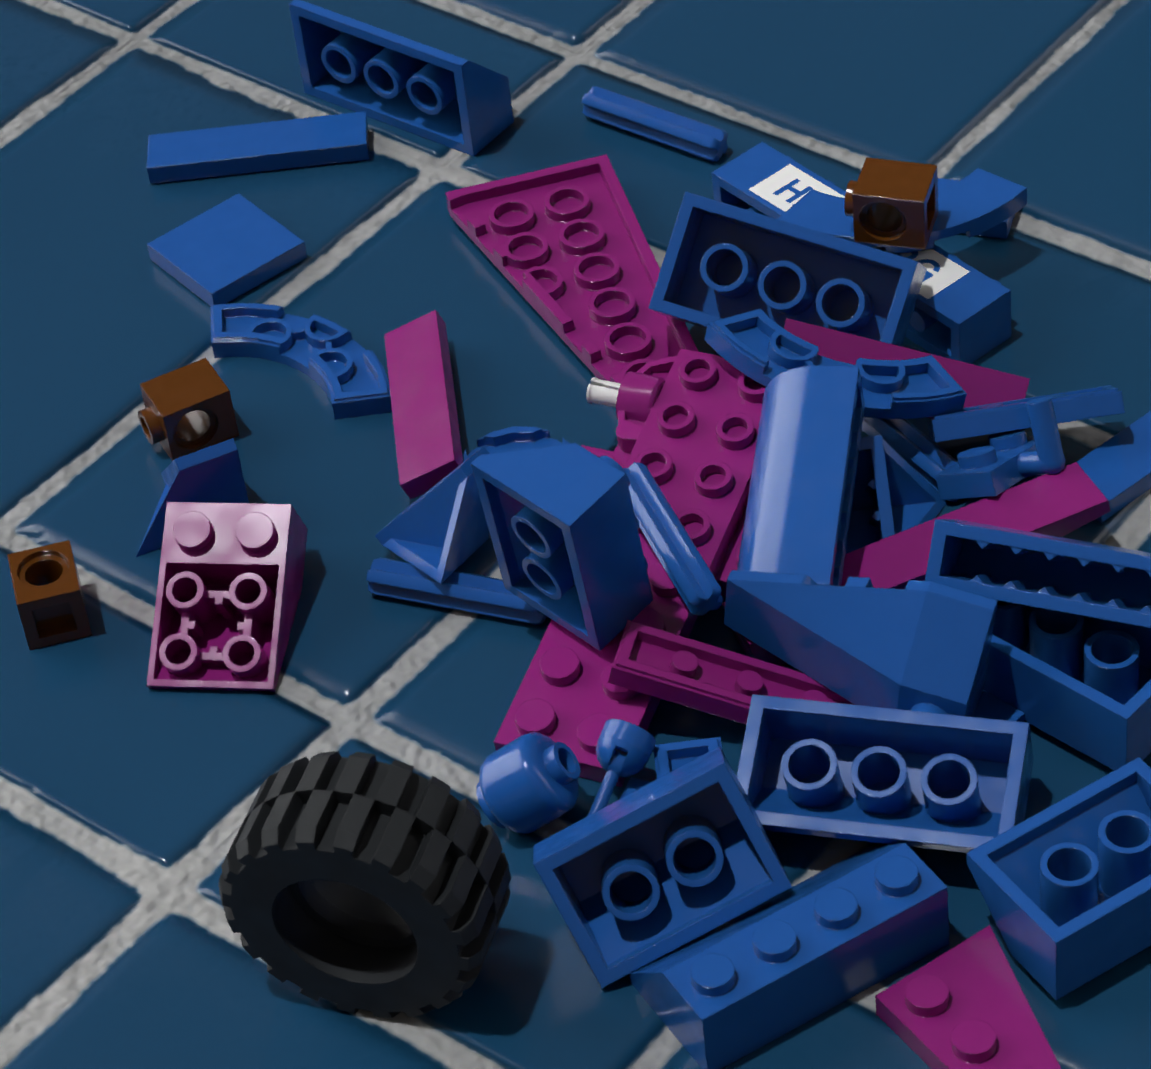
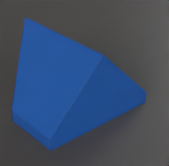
M882 435L861 437L845 554L936 518L948 503L947 500L940 499L939 492L882 438Z
M233 438L176 458L161 473L165 487L136 557L162 548L167 502L249 503L239 453Z
M484 446L404 509L375 535L384 547L440 584L489 539V528L471 467V463L479 455L490 454Z

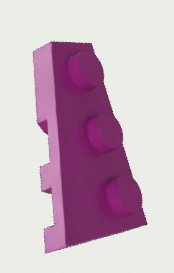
M990 925L875 996L876 1015L931 1069H1061Z

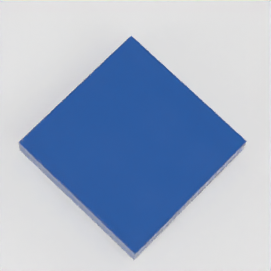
M239 193L147 244L150 260L210 306L226 304L307 258L305 242Z

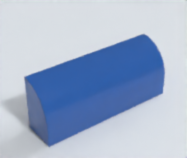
M814 365L797 367L777 375L766 386L763 395L737 570L806 574L817 585L841 586L865 409L859 366Z
M935 519L925 581L936 582L994 600L1151 628V553L959 519Z

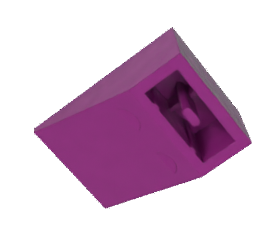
M167 502L146 684L149 689L276 691L302 591L308 532L307 527L292 504Z

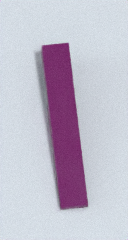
M1075 462L1065 466L1060 473L1042 475L1007 489L997 496H989L845 554L841 586H845L848 577L870 578L873 588L905 589L909 580L925 581L935 519H959L1063 537L1110 512L1109 501L1079 464ZM724 602V603H722V606H723L724 611H725V602ZM732 629L734 637L747 656L782 667L788 664Z

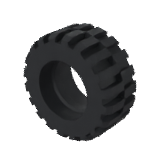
M339 751L323 752L312 756L310 760L307 757L296 760L281 767L279 772L270 775L260 786L221 866L222 874L219 878V893L222 905L224 906L225 916L232 932L241 933L242 947L253 959L261 958L266 962L267 972L282 983L289 980L301 987V994L317 1002L320 997L337 1003L336 1009L354 1014L359 1009L372 1011L374 1017L393 1018L402 1011H405L408 1017L423 1015L432 1011L435 1007L440 1009L462 996L463 991L470 988L476 980L510 897L509 883L511 874L505 853L502 852L500 840L492 826H483L480 823L482 819L479 810L466 798L459 801L451 795L448 784L435 776L428 780L412 772L414 769L412 765L398 760H394L392 764L376 761V754L355 752L349 758L341 757Z

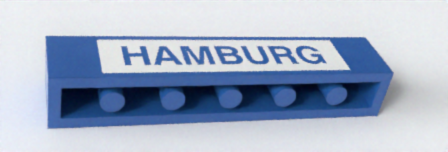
M764 142L757 144L712 172L714 200L776 219L812 189L845 198L846 191L837 187L830 180L822 178L797 163L793 158L782 154ZM935 244L934 249L895 254L918 261L927 269L905 335L906 338L933 355L972 364L1011 337V290L1003 286L999 281L991 279ZM872 247L885 251V247Z

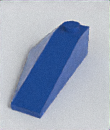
M731 570L727 578L724 624L854 705L973 717L984 691L998 600L932 581L909 580L905 589L873 588L871 579L865 577H848L845 586L817 585L806 574Z

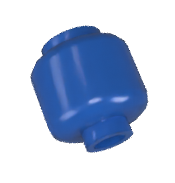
M537 732L521 735L484 759L479 771V782L476 786L478 802L484 814L497 827L508 828L521 834L537 831L574 808L579 797L578 778L581 773L577 757L566 744L562 742L556 743L549 736Z

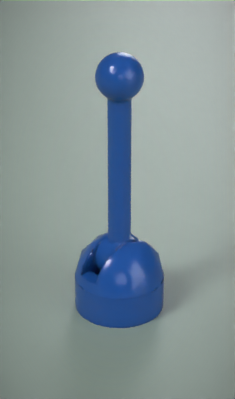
M609 719L605 722L597 741L596 755L606 774L588 816L607 806L618 778L635 775L648 763L656 744L655 738L649 732L624 720Z

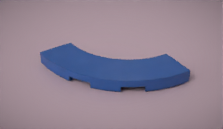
M977 168L960 181L938 190L939 213L925 250L934 249V241L964 232L970 238L1010 218L1027 205V187ZM812 189L778 218L782 221L854 242L853 217L845 215V198ZM855 242L869 247H885V252L892 254L923 251L922 249Z
M231 303L211 306V345L214 358H260L282 363L301 371L324 390L331 402L335 420L392 412L389 380L384 367L372 350H366L352 339L351 331L315 314L309 319L285 314L284 308L278 305Z
M761 308L707 324L704 340L733 367L764 386H767L774 377L782 372L797 367L814 365L859 366L865 401L863 417L883 419L925 418L961 411L964 407L967 393L932 355L907 360L858 358L855 365L836 361L818 355V346L791 334L769 318Z

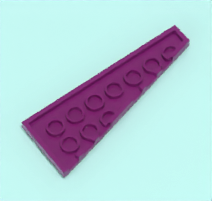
M607 154L445 192L451 218L598 379L621 383L629 371L637 372L649 361L677 356L680 348L698 351L684 321L661 315L648 308L660 268Z

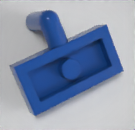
M1040 397L1026 402L1033 436H1027L1025 429L994 433L988 436V445L959 453L957 455L958 463L935 476L940 499L952 500L997 496L1026 477L1060 473L1065 466V457L1052 397Z

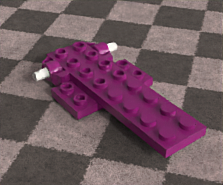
M680 348L677 356L649 361L637 372L629 371L621 383L601 380L596 377L591 378V384L589 383L587 387L586 400L590 404L595 403L616 408V417L618 419L616 436L618 444L614 451L585 445L581 446L599 458L603 455L612 458L622 468H628L634 462H640L647 466L720 585L721 596L726 597L727 578L731 570H737L763 395L766 386L754 381L733 367L721 356ZM639 527L638 532L643 555L648 563L647 573L653 601L632 621L689 638L698 616L689 611ZM551 619L493 741L495 750L497 751L521 735L537 732L549 736L556 743L562 742L573 751L580 765L581 778L602 782L606 771L598 762L596 746L605 722L609 719L624 720L647 731L661 700L654 696L608 683L624 629L599 651ZM618 778L615 786L622 787L626 778Z

